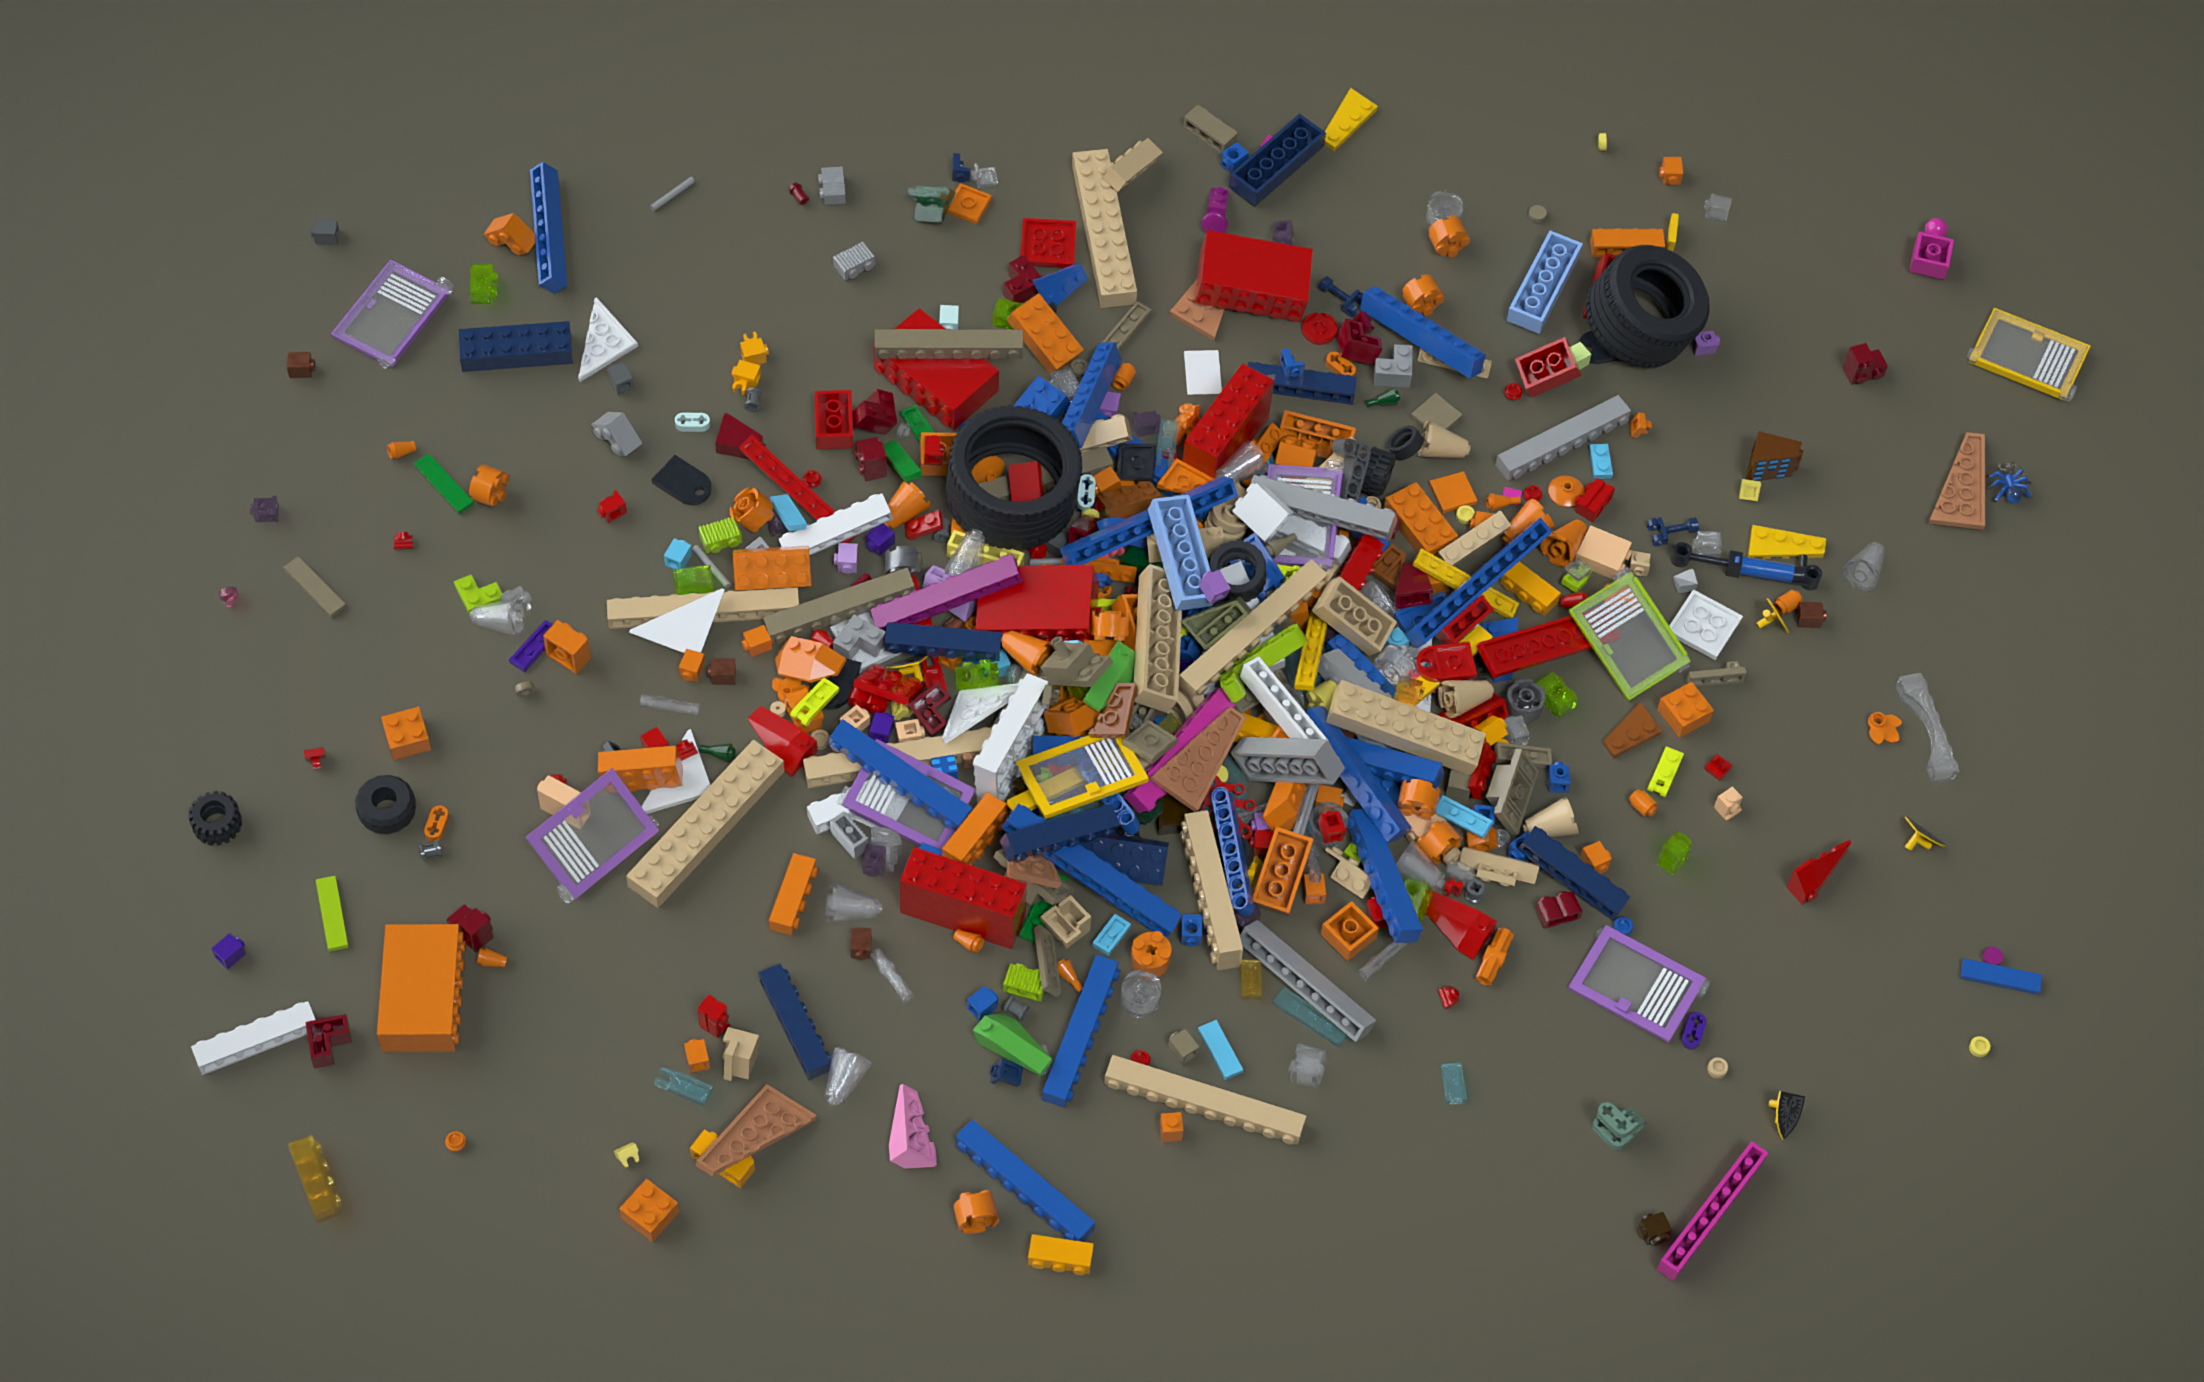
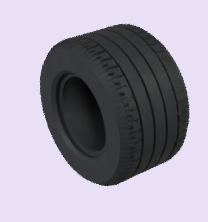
M1654 245L1634 246L1621 252L1594 281L1586 299L1587 319L1601 345L1618 359L1644 368L1659 367L1676 359L1703 330L1710 311L1706 287L1693 266L1678 254ZM1633 289L1644 292L1653 298L1662 308L1666 319L1658 318L1648 313L1637 301Z

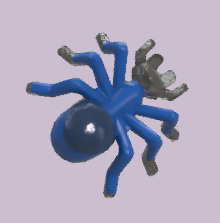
M2012 462V465L2006 463L2005 467L2003 464L2000 467L1999 463H1997L1998 470L2003 474L1996 471L1992 475H1987L1988 478L1999 476L2003 479H1998L1987 487V489H1992L1999 483L2004 484L1994 502H1997L2003 495L2010 503L2016 504L2020 502L2023 495L2022 488H2024L2025 494L2028 497H2033L2029 493L2028 486L2025 485H2031L2028 477L2024 476L2015 479L2019 474H2024L2023 469H2019L2014 476L2012 475L2013 470L2016 468L2015 462Z

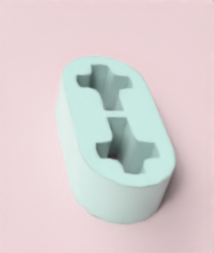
M679 413L675 417V427L682 432H703L710 428V418L705 413Z
M1085 474L1080 479L1076 505L1084 511L1090 509L1094 503L1096 481L1092 475ZM1085 480H1088L1090 484L1087 490H1085ZM1084 495H1087V501H1089L1087 505H1084V502L1081 501Z

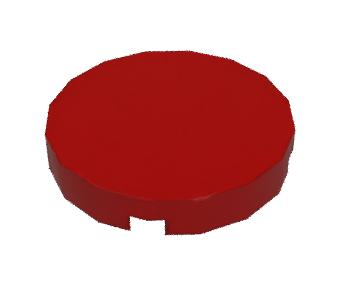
M1314 312L1307 315L1303 320L1301 328L1304 338L1316 345L1332 342L1338 330L1336 320L1323 312L1322 314Z

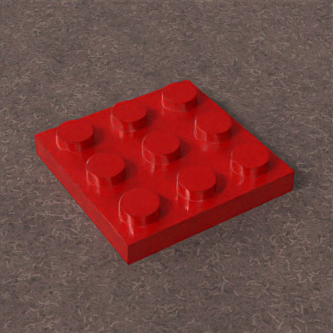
M1023 218L1021 256L1025 255L1033 266L1066 268L1074 265L1077 221Z
M872 664L855 679L853 687L907 706L924 690L925 683L920 682V679L916 677H906L899 671H889L882 665Z

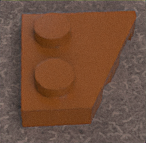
M1390 544L1380 559L1374 562L1375 568L1371 574L1396 591L1406 553Z

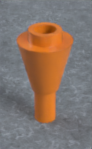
M1493 493L1486 497V507L1491 512L1512 504L1521 503L1520 497H1508Z
M1062 959L1057 963L1059 976L1069 984H1072L1078 994L1081 993L1083 986L1077 979L1078 977L1070 959L1067 961Z

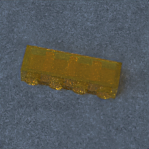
M311 1135L289 1143L291 1154L316 1222L319 1223L340 1215L339 1207L342 1206L339 1195H334L332 1191L336 1187L332 1176L327 1177L325 1172L329 1168L325 1158L322 1160L319 1154L322 1153L319 1141L314 1142Z

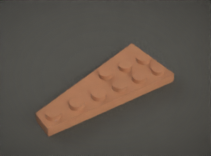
M1196 280L1170 310V316L1215 341L1225 309L1195 303Z
M1966 433L1928 524L1984 530L1985 434Z
M1232 707L1227 708L1153 774L1149 780L1194 812L1198 811L1246 717Z
M1029 856L1021 862H1016L1015 860L1007 863L1008 878L1057 889L1062 884L1054 864L1043 856Z
M766 1084L696 1161V1167L713 1177L814 1122L817 1115Z

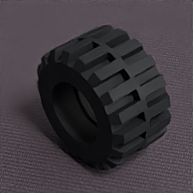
M1372 447L1361 491L1379 498L1384 493L1393 472L1395 454Z
M213 791V794L207 792L205 796L202 797L200 795L197 797L198 801H193V807L189 808L190 815H188L196 838L200 839L204 844L208 842L211 846L214 843H217V846L222 845L221 842L228 843L230 838L234 839L236 833H239L241 830L242 817L237 802L233 800V797L227 796L224 792L218 794V791ZM211 815H225L224 818L219 822H206V820Z

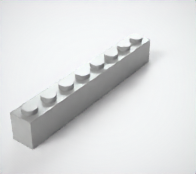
M1617 395L1499 454L1495 466L1507 481L1513 478L1517 479L1523 473L1533 471L1539 465L1547 464L1553 458L1559 455L1563 456L1569 450L1579 448L1583 443L1589 440L1593 441L1599 435L1609 433L1613 428L1626 424L1631 410L1621 397Z
M1254 475L1250 485L1262 482L1294 512V515L1391 540L1397 523L1396 513L1391 509H1380L1372 504H1361L1354 499H1342L1335 494L1327 495L1320 490H1309L1301 485H1290L1283 480L1275 481L1265 475Z
M1256 920L1244 927L1240 934L1242 946L1355 1042L1369 1034L1377 1021L1260 921Z

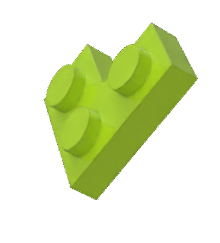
M472 575L454 581V586L469 614L504 601V596L497 582L478 589Z

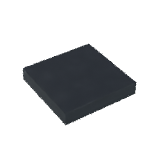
M1119 444L1117 476L1120 481H1154L1157 445Z

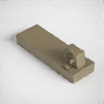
M1738 661L1727 662L1724 669L1689 672L1686 684L1693 682L1696 687L1743 683L1746 669L1745 667H1740Z
M1497 742L1494 745L1495 763L1511 764L1515 749H1523L1536 767L1549 769V766L1552 765L1551 748Z

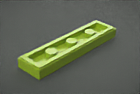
M336 876L316 879L328 951L332 952L349 948Z

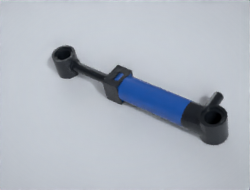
M1679 542L1674 546L1671 555V562L1676 567H1685L1690 560L1726 566L1725 576L1738 578L1739 574L1798 584L1806 590L1816 589L1822 577V570L1818 566H1807L1808 556L1806 554L1800 556V564L1796 566L1744 557L1743 552L1730 550L1728 559L1692 553V548L1688 543Z

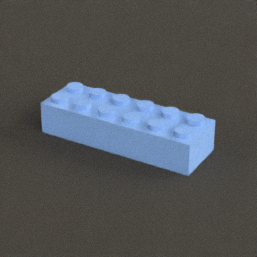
M1549 231L1509 308L1506 321L1535 333H1541L1580 257L1583 243Z
M1189 495L1153 499L1148 508V513L1176 611L1212 606L1213 603H1209L1199 587L1202 576L1210 571V567Z

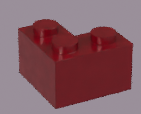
M1025 255L1009 262V277L1011 279L1004 282L1003 296L1014 308L1038 294L1032 280L1042 277Z
M1345 318L1337 334L1340 356L1346 360H1354L1362 364L1374 366L1376 358L1379 357L1382 351L1381 338L1364 334L1361 322Z
M1863 343L1849 348L1843 370L1850 384L1853 385L1884 377L1888 365L1879 349L1870 351L1867 343Z
M877 389L852 412L854 427L886 435L897 424L893 393Z
M878 437L856 441V449H853L855 460H859V473L864 475L865 482L887 477V455L882 441L879 442Z
M938 681L908 704L909 709L931 737L937 735L947 726L946 721L937 710L951 700V696Z
M464 904L447 918V924H459L460 932L464 933L466 945L475 953L493 939V927L490 924L491 918L485 911L481 912L477 908L474 909L472 907L469 909Z
M343 1014L305 1022L314 1069L335 1065L332 1046L352 1043L347 1015Z

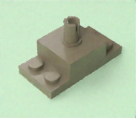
M1058 636L1051 641L1055 651L1042 664L1036 677L1048 681V685L1092 687L1113 661L1110 656H1096L1090 644L1066 643L1061 636Z
M1515 749L1510 765L1496 766L1490 787H1486L1482 795V799L1487 798L1492 806H1494V814L1511 835H1518L1539 773V770L1523 749Z
M1000 849L996 851L994 858L999 861L1001 866L1007 868V857L1004 850ZM1061 878L1062 884L1059 889L1027 883L1026 902L1029 905H1033L1044 900L1054 905L1063 901L1069 895L1073 896L1076 890Z

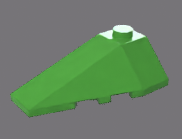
M1120 641L1116 642L1107 655L1110 656L1113 663L1089 688L1083 699L1084 703L1098 712L1107 706L1106 702L1117 683H1134L1135 652Z
M1003 1013L985 1015L973 1029L979 1045L1040 1076L1053 1061L1017 1020Z

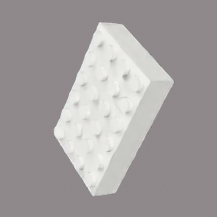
M1029 673L1026 674L1024 679H1020L1016 693L1012 694L1009 698L1008 707L1002 710L998 724H994L992 727L990 738L984 741L980 755H976L974 758V785L976 786L977 804L987 792L1003 802L1006 800L1011 791L1012 777L1019 771L1015 761L1031 756L1033 752V736H1042L1047 728L1043 711L1048 709L1049 705L1042 704L1044 687L1048 685V681Z

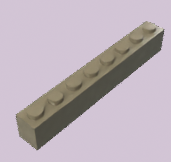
M875 329V358H1023V330Z
M1106 446L1081 453V476L1085 474L1094 476L1110 466L1113 469V461ZM1041 465L1044 494H1046L1056 486V483L1049 471ZM1009 475L996 478L991 482L978 483L989 494L999 499L1011 501Z
M907 567L763 618L772 644H781L791 636L801 637L806 633L829 625H836L849 618L851 619L853 615L859 616L866 612H871L870 609L875 608L878 604L888 603L896 597L911 594L915 590V586Z

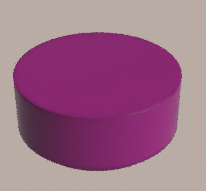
M1988 947L1982 955V960L1984 963L2000 965L2003 960V953L1997 947Z

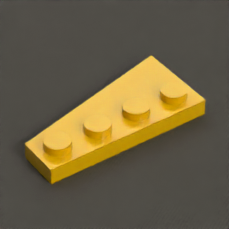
M1350 88L1325 130V146L1335 151L1377 111L1378 106Z
M1752 525L1748 557H1763V559L1782 557V559H1789L1792 556L1800 558L1802 554H1806L1808 558H1823L1826 538Z

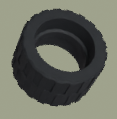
M1231 540L1215 549L1210 557V571L1220 570L1225 563L1234 559H1242L1251 563L1256 570L1253 579L1242 585L1229 584L1231 589L1228 595L1222 599L1223 601H1228L1240 596L1248 603L1252 599L1257 598L1264 589L1263 587L1266 584V561L1262 552L1255 545L1247 541Z

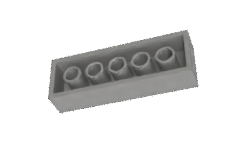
M1242 737L1231 752L1249 781L1333 785L1345 769L1341 759L1337 756L1327 739Z

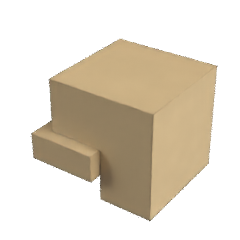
M1071 895L1060 902L1058 907L1055 905L1040 916V920L1046 925L1045 928L1053 933V936L1065 949L1090 931L1091 916Z
M728 1027L723 1038V1042H726V1049L722 1056L724 1060V1079L732 1081L733 1076L749 1079L758 1056L759 1035Z

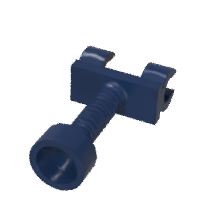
M1326 276L1320 283L1319 288L1325 292L1328 290L1332 291V293L1346 301L1341 311L1345 312L1349 317H1354L1358 309L1353 303L1356 301L1361 305L1363 293L1357 289L1349 296L1333 285L1334 280Z
M1662 517L1650 519L1647 521L1648 524H1646L1649 531L1659 529L1660 534L1652 536L1654 546L1667 545L1669 533L1689 530L1690 533L1699 532V523L1696 517L1689 518L1687 523L1667 527L1664 526Z

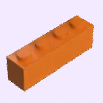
M1599 228L1592 229L1590 237L1592 257H1603L1606 252L1617 257L1624 250L1639 245H1654L1665 248L1663 229Z
M793 853L769 918V930L792 936L794 929H798L801 920L799 918L800 912H804L807 901H805V898L811 894L813 884H811L812 879H816L819 867H816V859Z

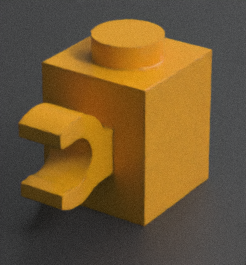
M753 332V338L751 339L747 338V335L744 334V342H740L743 361L757 365L767 363L766 355H769L767 344H763L762 338H757L756 332Z
M739 360L738 365L734 366L732 370V376L734 377L733 392L735 393L737 388H742V395H745L747 388H756L761 378V365Z
M1492 715L1474 727V729L1486 733L1484 743H1489L1490 746L1493 744V748L1497 742L1509 743L1506 739H1503V737L1508 735V732L1505 729L1507 725L1502 718Z

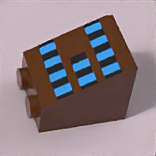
M1758 431L1745 480L1761 481L1792 477L1793 471L1798 470L1804 451L1800 449L1802 442Z

